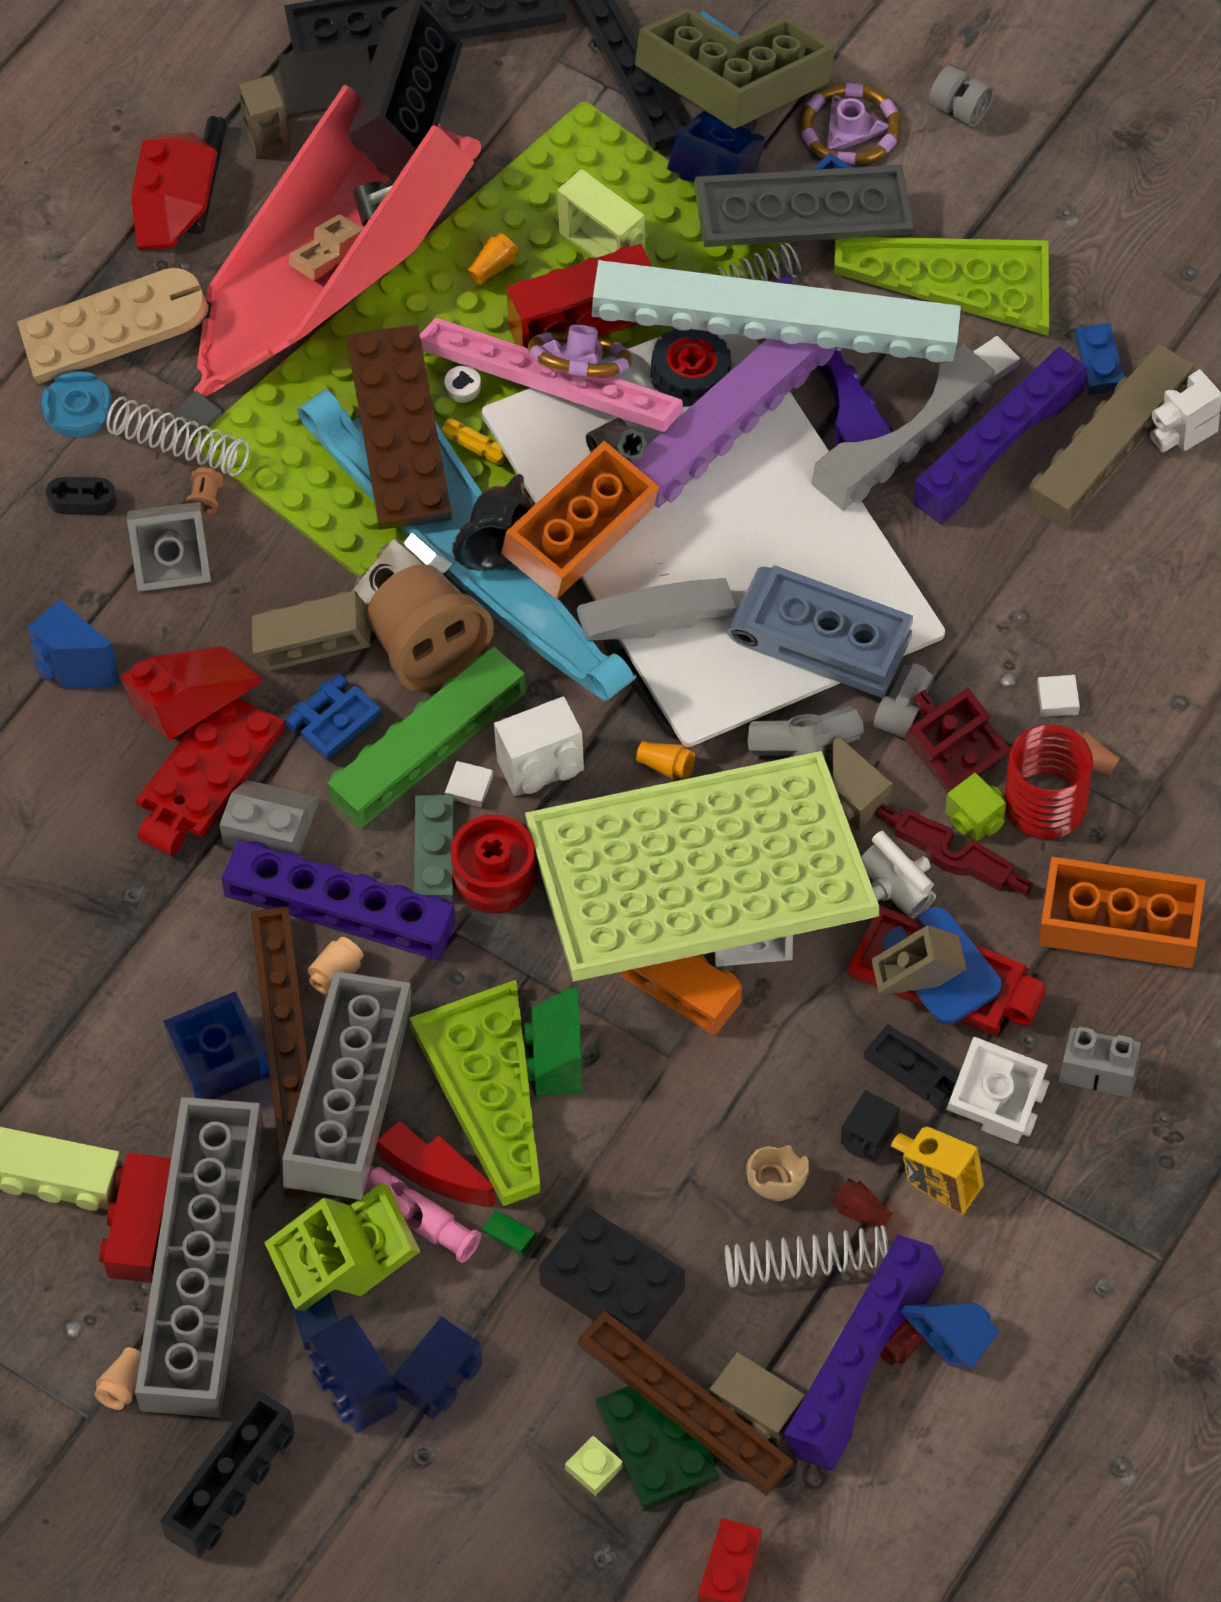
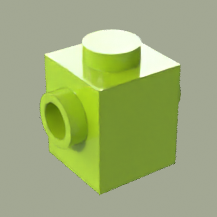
M973 773L947 793L945 813L951 818L953 826L961 834H967L978 842L985 835H994L1003 826L1006 801L1003 794L995 786H989L976 773Z

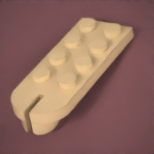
M169 268L17 321L33 378L37 385L53 380L61 374L78 371L183 334L200 325L209 309L207 300L196 277L186 270Z

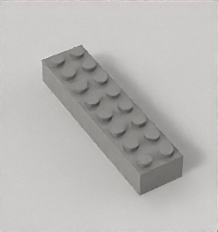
M181 1097L135 1388L140 1411L221 1418L264 1126L260 1103Z

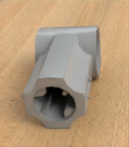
M915 663L904 665L889 697L884 696L878 707L874 719V727L905 738L908 729L919 721L921 709L912 699L922 690H926L928 694L933 684L934 675L930 674L921 665Z

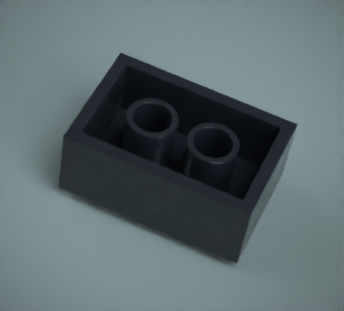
M588 1206L583 1209L539 1265L540 1286L593 1321L605 1310L644 1342L685 1290L684 1269Z

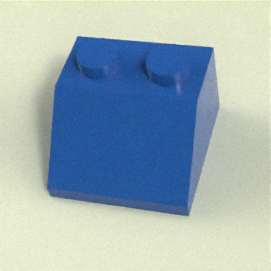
M61 600L56 602L27 627L31 642L29 648L34 654L36 662L34 668L46 681L52 679L61 688L115 687L120 682L112 644Z

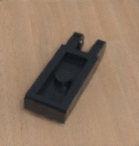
M887 1024L864 1051L863 1058L926 1102L929 1100L934 1108L943 1112V1114L953 1117L956 1113L946 1110L950 1097L937 1088L943 1082L953 1092L958 1075L950 1070L951 1067Z

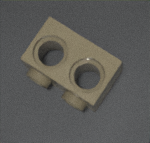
M273 76L254 78L238 84L244 126L256 158L290 150L284 104Z

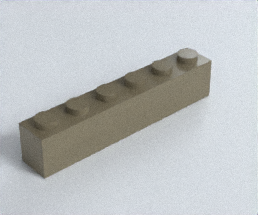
M1159 343L1150 354L1144 353L1138 360L1135 371L1129 378L1124 376L1118 382L1114 395L1108 401L1103 400L1094 411L1092 420L1087 425L1082 424L1078 427L1070 445L1066 449L1060 448L1056 452L1045 473L1039 472L1034 477L1029 487V491H1031L1030 508L1066 530L1156 427L1152 419V411L1163 405L1165 391L1175 390L1182 393L1187 389L1188 376L1193 374L1194 364Z

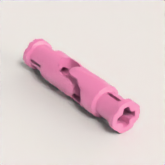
M371 1165L364 1195L380 1183L388 1185L411 1230L433 1245L441 1244L456 1254V1260L461 1263L466 1262L481 1241V1232L476 1229L469 1230L455 1221L454 1214L418 1191L408 1188L405 1183L381 1166L375 1168ZM420 1210L423 1213L422 1222L413 1218L415 1213Z

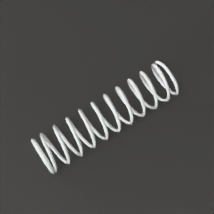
M124 396L116 399L109 409L106 420L109 433L116 436L125 430V437L130 440L137 434L136 437L139 444L146 442L149 438L148 441L151 448L157 447L161 442V450L164 453L173 446V454L176 457L180 456L185 450L187 461L192 460L197 455L199 465L205 464L209 459L210 468L216 469L221 463L222 472L224 474L229 473L232 477L237 476L243 470L248 460L249 445L247 440L243 438L236 440L232 434L223 435L220 430L211 431L207 425L199 427L195 421L187 423L183 417L175 419L171 413L163 414L158 408L151 410L147 404L139 406L138 402L135 400L127 401V398ZM124 400L125 404L121 406L115 415L112 431L110 429L112 410L118 401ZM133 403L137 408L129 416V404ZM126 406L124 419L116 430L118 417ZM141 408H146L149 412L141 420ZM138 411V422L134 433L129 437L128 427L133 415ZM152 412H158L161 416L153 425ZM150 415L148 433L141 441L140 431L142 425ZM165 416H170L173 420L165 429ZM162 419L160 437L155 445H153L152 435L154 429ZM181 420L185 425L177 433V421ZM174 423L172 441L168 448L164 449L166 434ZM189 425H195L197 429L189 438ZM186 428L184 445L181 451L176 453L178 438ZM201 429H206L209 433L201 442ZM198 432V443L193 455L189 458L188 449L190 443L195 434ZM213 433H218L221 435V438L213 447ZM210 436L208 454L203 462H201L200 454L202 447ZM230 437L233 439V442L225 451V438ZM222 441L220 458L217 464L212 466L214 452ZM243 442L246 445L244 461L240 469L236 473H232L230 470L236 461L237 445ZM229 453L228 461H227V470L225 471V470H224V464H225V460H226L227 454Z
M883 1225L880 1226V1230L878 1226L875 1227L874 1265L868 1251L864 1230L862 1228L859 1229V1267L854 1258L848 1231L845 1230L843 1269L838 1258L833 1234L829 1232L828 1271L824 1265L817 1235L814 1233L812 1236V1273L807 1262L802 1238L800 1236L797 1237V1274H795L787 1242L783 1237L781 1239V1277L777 1269L771 1242L768 1239L766 1241V1276L764 1278L757 1249L752 1241L750 1243V1281L746 1273L740 1246L737 1243L735 1245L734 1278L730 1248L726 1245L725 1261L729 1286L735 1288L738 1284L739 1262L745 1282L749 1286L752 1285L754 1280V1258L759 1276L765 1284L768 1282L770 1275V1258L776 1278L780 1282L785 1277L786 1258L793 1278L798 1280L801 1273V1255L807 1274L811 1278L816 1273L817 1255L824 1274L829 1276L832 1270V1251L838 1270L842 1274L847 1270L848 1251L856 1271L860 1272L863 1267L864 1251L869 1266L875 1270L879 1262V1247L883 1259L889 1250L886 1229Z

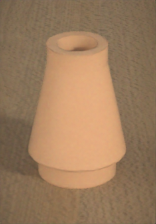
M126 1347L119 1358L96 1381L97 1389L94 1394L100 1403L111 1409L121 1410L125 1404L132 1402L138 1376L140 1351Z

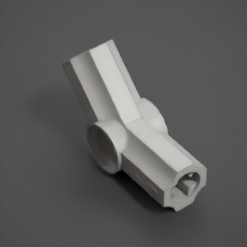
M848 706L820 716L814 714L795 716L789 721H752L749 725L748 748L752 756L794 757L822 751L823 756H825V750L833 748V740L838 736L846 743L860 739V735L864 733L863 720L860 718L857 709Z

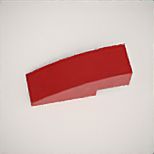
M399 1120L377 1140L379 1158L396 1172L417 1185L441 1196L467 1204L491 1208L496 1203L495 1189L492 1183L439 1135L426 1145Z

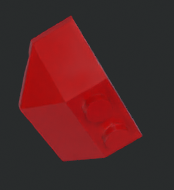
M193 132L159 134L142 140L131 194L136 243L139 251L172 249L179 241L178 237L189 230L207 208L217 152Z

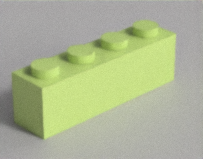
M0 1127V1189L13 1195H20L22 1192L34 1194L40 1199L51 1203H58L60 1200L72 1202L78 1207L89 1211H96L98 1208L108 1210L109 1204L113 1202L117 1191L115 1190L118 1166L123 1167L119 1151Z

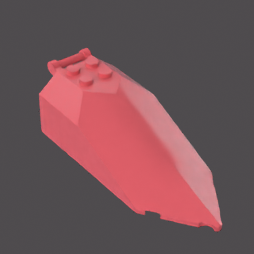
M344 85L207 287L206 300L211 303L209 318L203 319L197 369L201 371L202 377L194 391H198L204 397H207L300 340L416 251L475 163L473 159L481 151L480 141L470 136H459L442 128L440 123L438 127L433 125L367 224L363 226L353 190L366 183L386 182L390 179L377 170L373 161L362 150L357 149L348 136L360 96L351 87ZM340 214L363 228L343 260L317 280L313 281L289 266V254L313 241L314 228Z

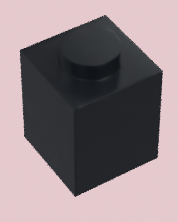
M864 1090L842 1125L841 1144L852 1155L859 1158L867 1157L875 1162L898 1126L900 1108Z

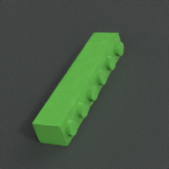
M494 646L485 654L477 655L470 662L467 669L457 677L452 676L446 680L440 691L430 699H424L419 702L414 708L413 713L402 722L397 721L392 724L386 731L385 736L374 745L369 744L365 746L352 763L347 767L337 769L327 782L330 802L353 824L362 829L526 693L525 673Z

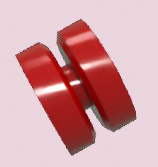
M485 814L469 820L457 831L451 843L453 884L459 897L468 906L484 913H503L517 908L530 897L536 885L535 846L529 830L518 820L505 815Z

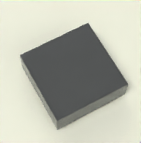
M198 391L194 392L171 413L175 419L183 417L187 423L195 421L199 427L204 425L209 427L223 415L220 408ZM177 421V424L182 427L183 425H185L183 421ZM189 425V433L192 434L197 429L195 425Z

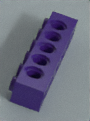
M238 840L221 878L225 897L264 909L289 906L291 917L437 961L441 960L456 924L454 904L449 903L440 896L432 895L427 897L420 895L403 885L390 886L380 883L366 874L354 875L341 871L340 868L329 863L320 865L307 861L296 853L289 852L283 854L270 850L269 847L259 842L247 843ZM267 873L276 874L272 878H262V876ZM302 884H310V885H312L311 887H309V888H307V889H298V888H297L299 885H302ZM341 894L348 896L343 900L332 899ZM375 905L384 907L378 911L369 910L370 907ZM410 916H417L420 918L414 922L405 921V919Z

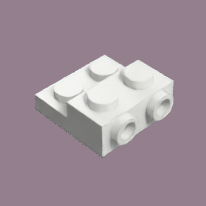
M973 1037L946 1110L982 1123L981 1130L1018 1144L1022 1134L1029 1137L1034 1127L1037 1114L1032 1113L1031 1110L1034 1102L1042 1103L1050 1081L1043 1079L1048 1065Z

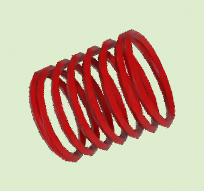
M1040 724L1025 730L1014 740L1009 752L1006 775L1005 812L1011 823L1024 834L1038 839H1056L1071 833L1083 821L1087 811L1091 774L1093 771V756L1086 740L1073 729L1058 724ZM1036 774H1053L1064 778L1071 786L1060 790H1045L1033 786L1025 778Z

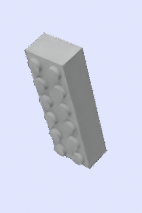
M340 971L333 972L283 1155L284 1187L359 1200L363 1199L411 1012V983Z

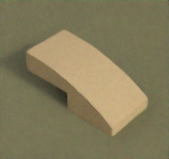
M340 214L314 228L313 241L289 254V266L311 280H317L343 260L363 228Z

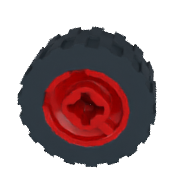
M673 328L672 331L665 332L662 338L658 339L655 343L650 369V377L653 378L652 384L659 392L682 399L684 407L692 406L730 372L731 352L730 349H727V343L724 339H720L718 335L709 331L695 329L678 330Z

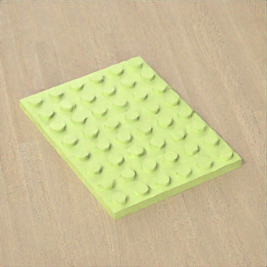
M822 751L525 813L527 828L534 842L535 855L573 982L880 917L879 904Z

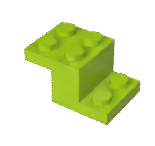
M381 1183L366 1193L362 1200L358 1199L352 1205L327 1198L321 1199L264 1242L294 1308L300 1311H306L334 1289L362 1296L420 1253V1249L390 1187Z

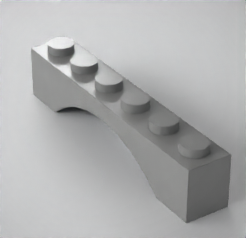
M963 344L955 351L953 362L943 361L939 363L933 394L924 409L912 421L898 430L879 438L838 444L815 463L811 484L842 511L853 502L856 504L860 503L875 484L886 482L894 473L895 468L902 462L909 463L912 461L923 445L927 442H935L950 423L961 421L969 408L976 402L979 404L983 403L993 391V386L991 385L995 370Z

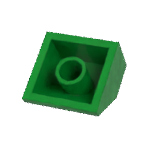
M569 988L533 1007L532 1023H525L526 1046H533L534 1058H526L528 1082L535 1081L536 1096L583 1093L578 988Z

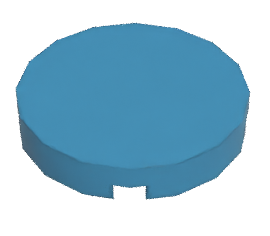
M81 371L61 374L55 378L54 383L49 388L47 386L42 392L40 402L45 423L54 432L68 437L90 435L104 427L107 423L109 409L113 404L109 386L97 379L96 375Z

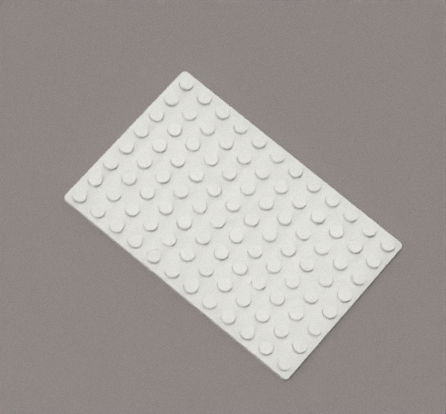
M718 335L720 339H724L727 343V349H730L732 360L730 371L759 346L757 340L743 335ZM662 336L628 349L633 360L631 367L626 372L613 377L658 391L652 384L653 378L650 377L652 351L655 348V343ZM612 355L602 359L601 363H610L617 360V358ZM529 388L486 405L482 409V418L517 475H523L524 486L535 504L590 454L585 439L586 433L618 418L617 416L534 388ZM790 391L784 396L782 403L775 410H768L760 417L758 424L751 432L741 434L734 441L728 453L724 456L718 455L710 462L708 469L700 478H693L689 481L676 500L673 502L666 501L659 508L654 505V508L580 577L594 601L653 586L692 580L726 578L737 607L732 617L698 618L693 627L659 629L655 637L618 639L677 737L685 747L697 745L840 683L743 647L729 637L727 633L728 628L759 567L772 568L773 565L913 615V624L910 628L912 630V638L904 656L942 640L945 635V628L862 501L857 504L853 502L842 511L811 484L815 463L829 451ZM683 406V412L677 417V419H678L685 411H687L691 406H689V407H684V406ZM623 419L628 427L644 433L647 445L662 433L661 431Z

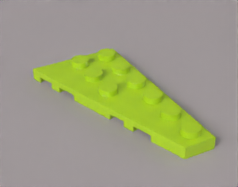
M899 237L835 239L834 274L930 302L961 306V311L1043 335H1049V240Z
M517 979L410 1017L409 1027L503 1206L540 1193V1177L529 1096Z

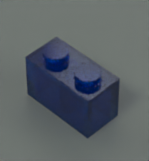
M441 1316L392 1376L394 1393L433 1420L440 1410L447 1411L458 1395L457 1389L464 1380H472L480 1370L483 1360H481L480 1342Z

